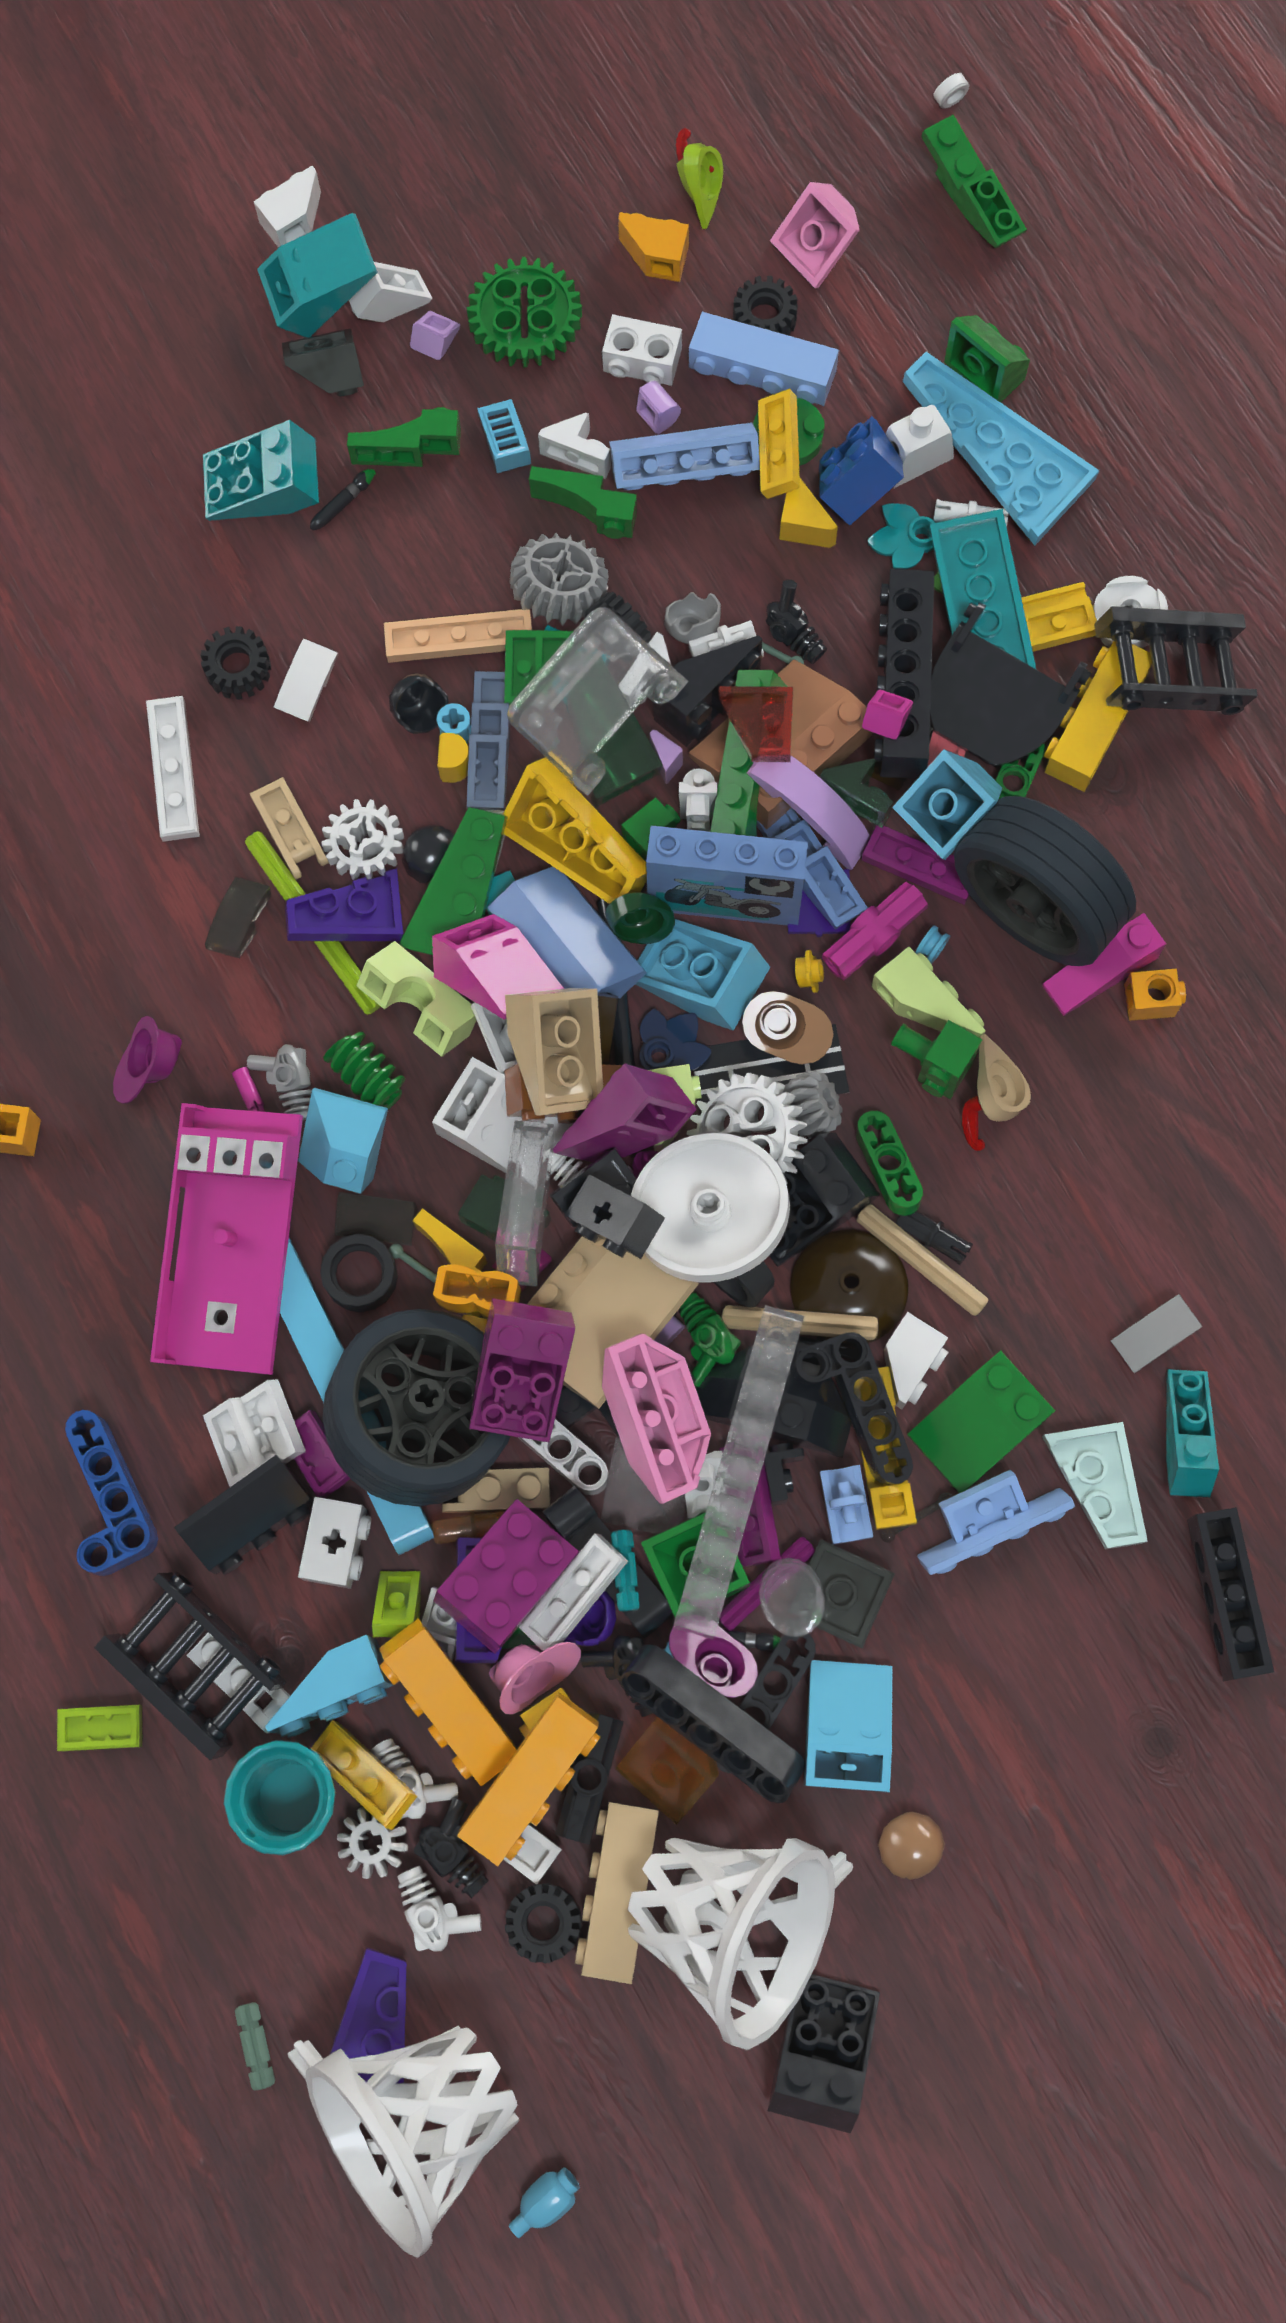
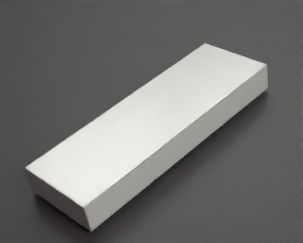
M595 1533L519 1628L542 1651L556 1644L563 1643L627 1564L628 1560L601 1534Z

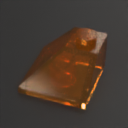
M658 1717L615 1768L676 1825L719 1776L715 1760Z

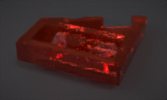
M719 686L720 701L752 762H791L793 687Z

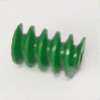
M363 1031L354 1035H347L338 1040L327 1050L323 1060L327 1063L331 1062V1069L337 1074L341 1073V1080L347 1085L351 1084V1091L355 1095H361V1101L382 1106L389 1110L400 1099L402 1095L400 1087L406 1078L403 1075L394 1079L390 1078L396 1067L393 1064H389L384 1068L380 1067L386 1056L383 1053H379L374 1057L370 1056L376 1045L373 1042L367 1043L364 1046L360 1045L366 1036Z

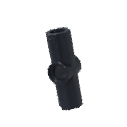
M589 1712V1715L599 1722L595 1733L600 1738L586 1757L579 1753L573 1767L575 1773L570 1779L555 1835L590 1845L624 1724V1721ZM588 1765L597 1767L601 1773V1782L593 1790L582 1788L578 1781L580 1770Z

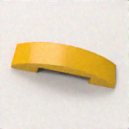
M889 1366L878 1368L895 1413L896 1403ZM857 1379L854 1383V1394L860 1400L866 1401L871 1395V1387L867 1381ZM872 1417L868 1424L869 1433L876 1439L882 1438L885 1434V1424L879 1417ZM890 1442L886 1445L875 1446L876 1452L884 1451L887 1448H892L893 1445ZM860 1446L876 1530L916 1524L912 1492L908 1480L890 1485L879 1483L872 1476ZM889 1459V1463L883 1465L885 1472L894 1473V1469L899 1467L897 1459Z

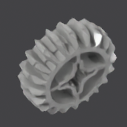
M557 533L551 539L544 534H541L538 541L529 538L525 547L520 546L514 561L511 563L509 582L511 584L510 588L513 589L514 600L521 601L522 610L532 609L533 618L540 615L544 616L547 624L552 619L559 620L562 626L567 619L577 624L581 617L585 618V612L604 596L608 590L607 582L609 576L608 570L605 569L604 558L597 557L596 548L586 549L585 540L578 543L574 542L571 534L567 539L560 538Z

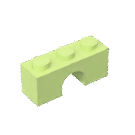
M396 941L366 960L356 986L384 1010L396 1002H406L416 1006L422 1013L413 1034L441 1057L470 1036L477 1021L471 1008L472 1004L454 989L434 978V973Z

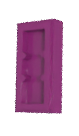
M308 1410L294 1421L306 1452L297 1456L294 1460L316 1496L327 1498L350 1480V1478L336 1462L326 1440L324 1425L317 1413Z

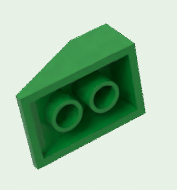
M1000 1350L913 1428L907 1436L958 1493H961L970 1488L1045 1422L1055 1410Z

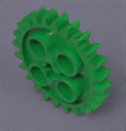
M522 257L521 263L518 266H515L510 258L508 259V268L503 269L496 263L494 265L495 275L484 271V284L475 282V294H469L468 296L470 305L467 307L469 329L471 333H474L475 343H483L485 354L494 350L495 361L497 362L504 356H507L509 366H513L516 359H521L523 367L527 368L529 359L533 358L541 366L542 356L547 355L552 361L555 360L554 350L558 349L565 353L567 351L566 341L575 342V330L581 329L582 305L580 303V293L575 291L574 280L566 281L565 270L555 274L554 263L552 262L545 268H541L540 258H537L533 265H528L526 257ZM523 286H527V338H522L521 288ZM547 326V328L540 329L538 327ZM504 327H512L511 329H502Z

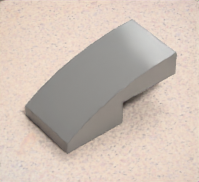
M1178 1294L1112 1339L1111 1342L1131 1370L1136 1373L1203 1326L1180 1294Z

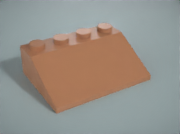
M794 659L777 674L789 687L783 724L777 731L772 744L797 759L823 780L872 736L873 732L862 728L867 706L846 688ZM730 717L688 754L701 769H705L712 774L717 784H719ZM760 786L757 820L767 830L791 806L781 797L772 798Z

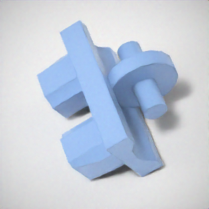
M860 1465L820 1471L832 1544L873 1538Z

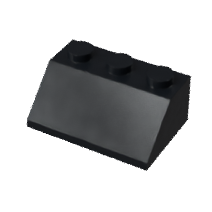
M275 1455L174 1528L209 1572L216 1575L222 1572L223 1575H226L238 1568L244 1562L242 1556L254 1547L259 1551L277 1539L275 1532L286 1524L293 1527L306 1519L311 1514L309 1508L313 1506L314 1500L291 1467L278 1455Z

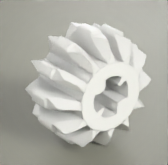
M364 1807L359 1808L357 1811L361 1824L347 1817L344 1820V1824L353 1832L351 1834L339 1833L337 1835L338 1841L349 1842L350 1847L340 1850L338 1852L339 1858H345L350 1855L354 1856V1859L347 1867L349 1872H354L364 1863L362 1869V1877L364 1879L371 1878L374 1864L379 1876L385 1877L388 1875L385 1860L392 1866L399 1867L402 1862L393 1854V1851L402 1852L408 1850V1844L398 1843L395 1838L407 1833V1829L405 1826L394 1830L387 1829L375 1817L372 1816L370 1820L368 1811ZM371 1831L373 1836L380 1835L382 1837L383 1844L377 1845L380 1851L376 1854L373 1849H365L363 1846V1840L369 1839L366 1836V1833Z

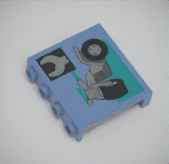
M651 826L646 859L647 894L667 903L673 913L787 926L788 924L798 925L808 842Z

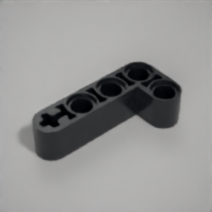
M849 1332L814 1344L795 1353L790 1362V1371L794 1379L799 1383L810 1385L835 1377L874 1479L886 1485L898 1484L907 1480L913 1470L912 1457L866 1339L858 1333ZM843 1341L851 1342L856 1348L857 1356L852 1363L843 1360L839 1354V1347ZM805 1355H812L819 1361L820 1370L814 1377L808 1376L802 1369V1359ZM857 1379L867 1381L871 1387V1395L866 1401L860 1400L854 1394L853 1388ZM872 1417H879L885 1424V1434L880 1439L874 1438L869 1433L868 1424ZM892 1442V1448L876 1452L875 1446L886 1445ZM889 1459H897L899 1467L894 1469V1473L885 1472L883 1465L889 1463Z
M575 1486L570 1488L543 1511L545 1518L556 1532L579 1552L595 1533L601 1534L612 1545L611 1531ZM636 1563L638 1586L635 1587V1592L639 1593L640 1606L637 1610L625 1611L623 1613L637 1631L646 1638L668 1620L673 1613L667 1599ZM614 1578L606 1588V1592L617 1605L616 1594L619 1593V1588H616Z

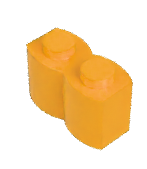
M449 1264L438 1267L433 1296L438 1305L448 1311L455 1313L478 1311L488 1317L492 1298L519 1303L521 1288L518 1280L507 1273L486 1271L478 1274L466 1266Z

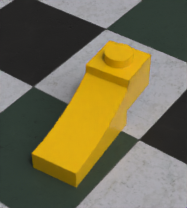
M422 1208L413 1219L416 1229L439 1249L449 1264L466 1266L478 1274L482 1273L481 1270L487 1264L485 1255ZM478 1311L466 1313L467 1315L476 1317L482 1316L483 1318L488 1319V1317L482 1315Z

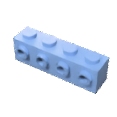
M753 423L609 442L613 478L617 489L637 490L643 488L644 485L650 484L673 485L679 483L680 480L695 479L703 481L713 479L717 475L730 474L741 476L749 474L754 470H760L758 433Z

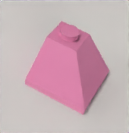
M810 182L770 242L814 288H819L860 230L855 209L832 184Z

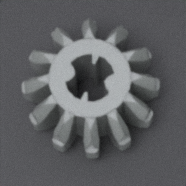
M817 1071L804 1072L796 1075V1078L791 1079L785 1085L784 1092L792 1093L796 1096L791 1105L799 1106L803 1109L795 1117L797 1121L807 1123L805 1128L798 1131L801 1137L807 1136L811 1139L819 1134L836 1130V1126L841 1124L842 1118L840 1113L843 1112V1108L839 1104L838 1099L840 1096L835 1092V1084L833 1082L829 1083L825 1073L819 1074Z

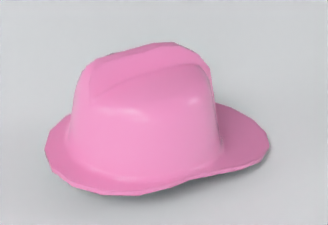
M572 1642L559 1643L544 1651L537 1645L521 1644L512 1648L489 1671L490 1679L501 1692L499 1700L500 1709L505 1714H515L530 1705L537 1697L558 1685L576 1668L581 1658V1649L576 1643Z

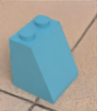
M943 749L892 808L942 859L946 860L971 829L998 802L1002 787L977 762Z

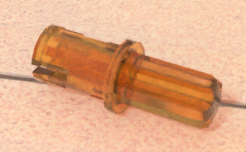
M506 1510L474 1514V1511H470V1515L435 1520L432 1524L434 1541L436 1544L457 1542L458 1538H483Z

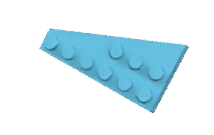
M925 352L905 372L902 381L922 407L934 405L951 430L954 447L1034 546L1096 480L1099 473L1098 469L928 352Z

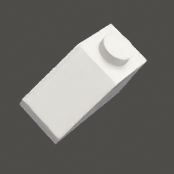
M374 262L378 273L350 298L349 302L351 310L357 318L384 323L428 304L433 298L419 271Z

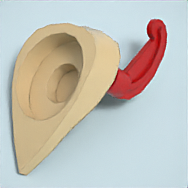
M986 1034L980 1035V1038L983 1040L979 1047L978 1095L970 1098L965 1103L962 1111V1126L965 1138L972 1149L976 1151H981L985 1148L984 1141L978 1139L979 1111L983 1110L990 1120L996 1122L1007 1121L1017 1116L1029 1105L1031 1100L1029 1084L1020 1069Z

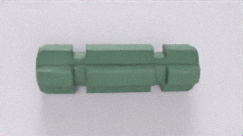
M256 2002L241 2005L235 2009L237 2025L242 2027L239 2035L246 2066L251 2067V2072L248 2073L251 2088L253 2090L265 2089L275 2083L272 2066L268 2067L267 2061L271 2059L263 2025L259 2026L258 2022L261 2019L259 2006Z

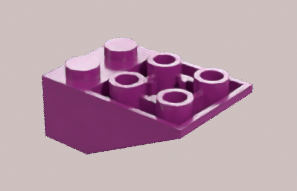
M623 1064L611 1076L610 1081L596 1098L588 1103L586 1110L576 1122L564 1132L562 1138L552 1150L555 1154L594 1162L612 1148L623 1158L672 1138L697 1109L673 1077Z
M492 1298L484 1333L469 1429L550 1443L576 1329L572 1312Z

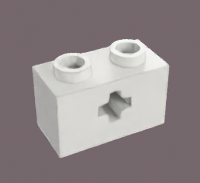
M314 1497L298 1578L304 1581L351 1589L353 1580L359 1581L363 1567V1556H358L361 1540L368 1539L371 1527V1516H366L367 1509L363 1505ZM338 1533H340V1538L346 1542L344 1548L339 1547L336 1550V1554H334V1550L328 1546L329 1540H336Z

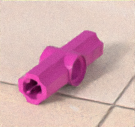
M905 882L877 907L871 906L866 909L852 923L850 931L822 954V959L825 961L828 969L836 977L844 981L873 955L879 956L884 953L898 939L901 934L900 931L927 909L928 903L924 899L923 894L914 885Z

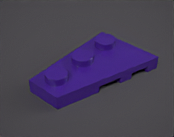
M397 868L385 871L384 876L370 880L364 877L354 880L352 885L335 890L326 888L286 900L287 941H401L403 926Z
M366 1947L330 2054L342 2049L346 2056L351 2059L405 2048L406 1960ZM357 2073L365 2082L373 2075ZM401 2078L397 2083H404V2078Z

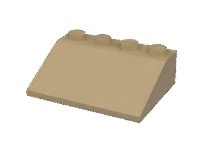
M582 1236L528 1302V1305L572 1312L576 1329L563 1385L599 1409L606 1401L602 1389L605 1348L638 1334H645L654 1340L699 1283L669 1275L655 1266L645 1254L642 1259H639L626 1252L625 1256L621 1258L602 1246L605 1242L604 1239L598 1237L597 1241L593 1243Z

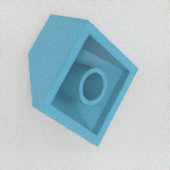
M313 1088L298 1162L324 1184L361 1194L374 1179L388 1108Z

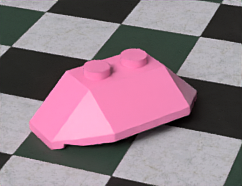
M638 1334L605 1348L602 1389L628 1463L660 1504L698 1488L699 1473L705 1460L711 1432L685 1357L652 1340V1338L645 1334Z

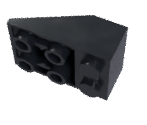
M758 635L678 662L653 687L654 721L685 747L694 739L697 741L701 740L710 730L711 722L719 714L725 715L732 708L738 670H760L763 657L761 655L762 638Z
M836 1133L819 1134L799 1150L804 1155L803 1159L793 1158L791 1163L796 1167L797 1173L787 1171L784 1173L788 1183L790 1213L784 1235L774 1251L769 1255L777 1267L806 1249L823 1235L830 1233L851 1219L880 1196V1193Z
M811 1974L798 2002L787 2017L767 2111L851 2134L860 2112L880 1992Z

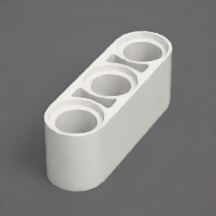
M556 1419L550 1443L518 1437L585 1495H596L606 1488L609 1474L605 1462ZM560 1439L568 1441L571 1444V1451L568 1456L557 1459L550 1455L549 1450L553 1442ZM589 1465H594L602 1471L600 1480L593 1485H586L579 1479L581 1470Z

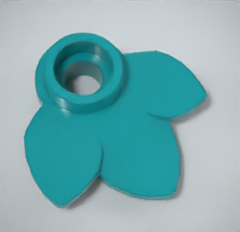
M891 503L882 506L887 526L875 532L868 539V545L880 555L892 556L894 569L905 570L920 563L924 553L934 550L930 534V524L936 522L926 516L920 517L912 506L906 504ZM925 534L928 539H919L916 535Z

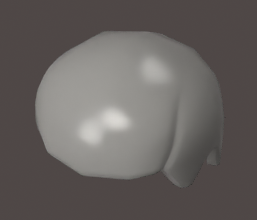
M690 592L683 600L674 601L666 608L664 626L673 638L679 642L689 644V641L717 632L721 617V603L712 593L706 599H701L694 592Z

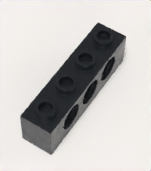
M1237 1507L1196 1514L1187 1519L1223 1682L1274 1673Z

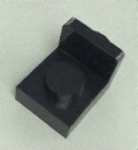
M793 1443L769 1447L770 1453L763 1454L772 1506L786 1504L788 1500L787 1493H793L790 1469H783L782 1464L802 1461L805 1456L803 1448L794 1449Z

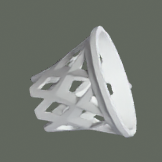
M671 1838L665 1841V1848L671 1853L652 1854L642 1868L656 1890L632 1892L628 1910L639 1925L632 1924L628 1928L629 1935L678 1976L715 2021L723 2041L749 2050L766 2041L778 2030L798 2002L817 1964L830 1925L835 1888L853 1870V1864L846 1861L847 1855L843 1852H838L836 1856L832 1855L828 1858L823 1850L797 1838L787 1839L782 1849H725L679 1838ZM693 1869L687 1870L682 1875L680 1885L675 1886L671 1884L663 1870ZM783 1877L798 1883L797 1894L775 1900L768 1898ZM737 1890L742 1895L738 1902H736L732 1891ZM717 1898L721 1906H718L714 1899ZM665 1906L668 1912L664 1916V1925L670 1933H666L661 1929L647 1907ZM767 1920H771L789 1940L782 1957H754L747 1939L752 1926ZM700 1925H711L714 1931L702 1933ZM718 1947V1951L708 1950L711 1948ZM776 1970L769 1989H767L760 1971ZM736 1971L743 1972L758 2002L754 2008L731 1997ZM731 2007L746 2014L734 2020L731 2014Z
M459 2025L443 2034L405 2048L351 2059L346 2056L342 2049L334 2051L323 2059L309 2040L304 2043L302 2040L297 2041L294 2044L295 2049L288 2053V2057L306 2080L309 2097L316 2116L334 2154L351 2184L383 2230L404 2252L419 2258L430 2248L432 2233L436 2225L462 2192L484 2156L519 2122L518 2116L513 2113L518 2104L512 2090L508 2089L487 2094L501 2067L491 2052L466 2055L477 2041V2037L469 2028L460 2029ZM481 2071L477 2080L450 2083L457 2072ZM357 2073L373 2075L365 2082ZM401 2078L418 2081L417 2083H397ZM389 2114L402 2116L398 2128ZM426 2121L446 2125V2127L421 2132ZM361 2122L373 2139H364L359 2128ZM482 2133L472 2145L466 2147L470 2137ZM372 2154L383 2155L387 2164L383 2176ZM414 2155H430V2160L418 2163ZM454 2179L449 2195L442 2202L449 2182ZM396 2181L403 2194L400 2197H397L392 2191Z

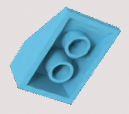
M675 919L673 931L665 939L646 945L637 961L647 973L635 985L689 1013H695L698 1018L734 1031L744 1014L745 1008L768 973L770 966L752 943Z

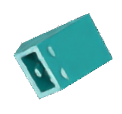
M350 213L280 246L257 268L277 326L304 337L312 336L378 273L358 218L354 213Z
M291 420L203 454L205 516L209 521L291 514L319 503L316 439Z

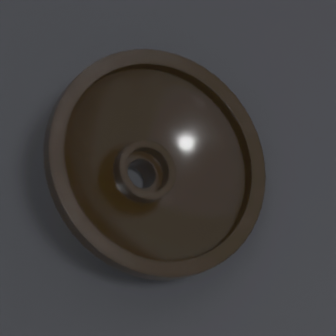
M856 1230L835 1231L823 1235L801 1253L791 1277V1299L795 1311L876 1317L878 1319V1334L876 1339L866 1340L869 1344L885 1336L901 1318L908 1299V1278L899 1256L874 1235ZM852 1276L856 1278L858 1286L854 1289L847 1288L844 1284L846 1277ZM817 1336V1337L825 1338V1340H828V1339L833 1338V1337ZM843 1341L840 1345L844 1347H855L851 1342Z

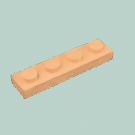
M530 609L384 623L388 663L503 652L506 646V630H532Z

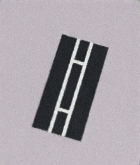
M832 1024L834 1033L832 1045L825 1056L816 1062L803 1065L792 1063L764 1052L752 1045L748 1039L707 1046L712 1051L709 1059L702 1066L693 1070L694 1076L698 1075L702 1098L699 1101L706 1103L710 1101L706 1092L708 1088L720 1092L718 1086L720 1079L731 1083L733 1074L745 1078L746 1073L756 1074L758 1077L761 1075L772 1078V1083L778 1082L786 1085L791 1079L796 1078V1075L817 1071L819 1074L825 1073L829 1083L833 1082L835 1084L837 1095L850 1093L836 1024Z

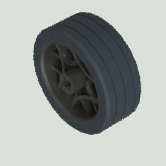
M1005 796L998 799L994 807L971 829L954 852L955 869L960 881L978 906L1014 939L1034 952L1064 965L1086 966L1093 964L1136 912V896L1132 883L1113 855L1077 822L1037 800L1018 796Z
M415 1309L398 1311L375 1320L354 1337L342 1353L325 1392L323 1423L327 1443L336 1462L354 1483L371 1495L394 1504L425 1506L443 1503L460 1496L484 1477L510 1439L509 1435L469 1429L484 1332L467 1320L447 1312ZM412 1353L411 1359H408L404 1355ZM420 1354L429 1355L441 1360L440 1371L418 1365L417 1362ZM385 1373L393 1374L399 1380L400 1385L396 1387L386 1385L381 1375ZM359 1390L365 1393L369 1398L359 1401ZM455 1390L461 1392L465 1396L467 1403H455L451 1400L449 1392ZM377 1408L385 1427L367 1429L361 1414ZM452 1428H455L471 1447L463 1454L440 1439ZM411 1438L415 1440L420 1446V1452L411 1453L407 1451L402 1445V1439ZM386 1441V1448H383L378 1442ZM434 1454L444 1462L433 1463Z

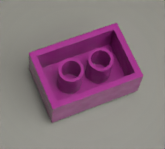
M516 1499L439 1587L433 1601L496 1654L566 1570L579 1551L522 1502Z

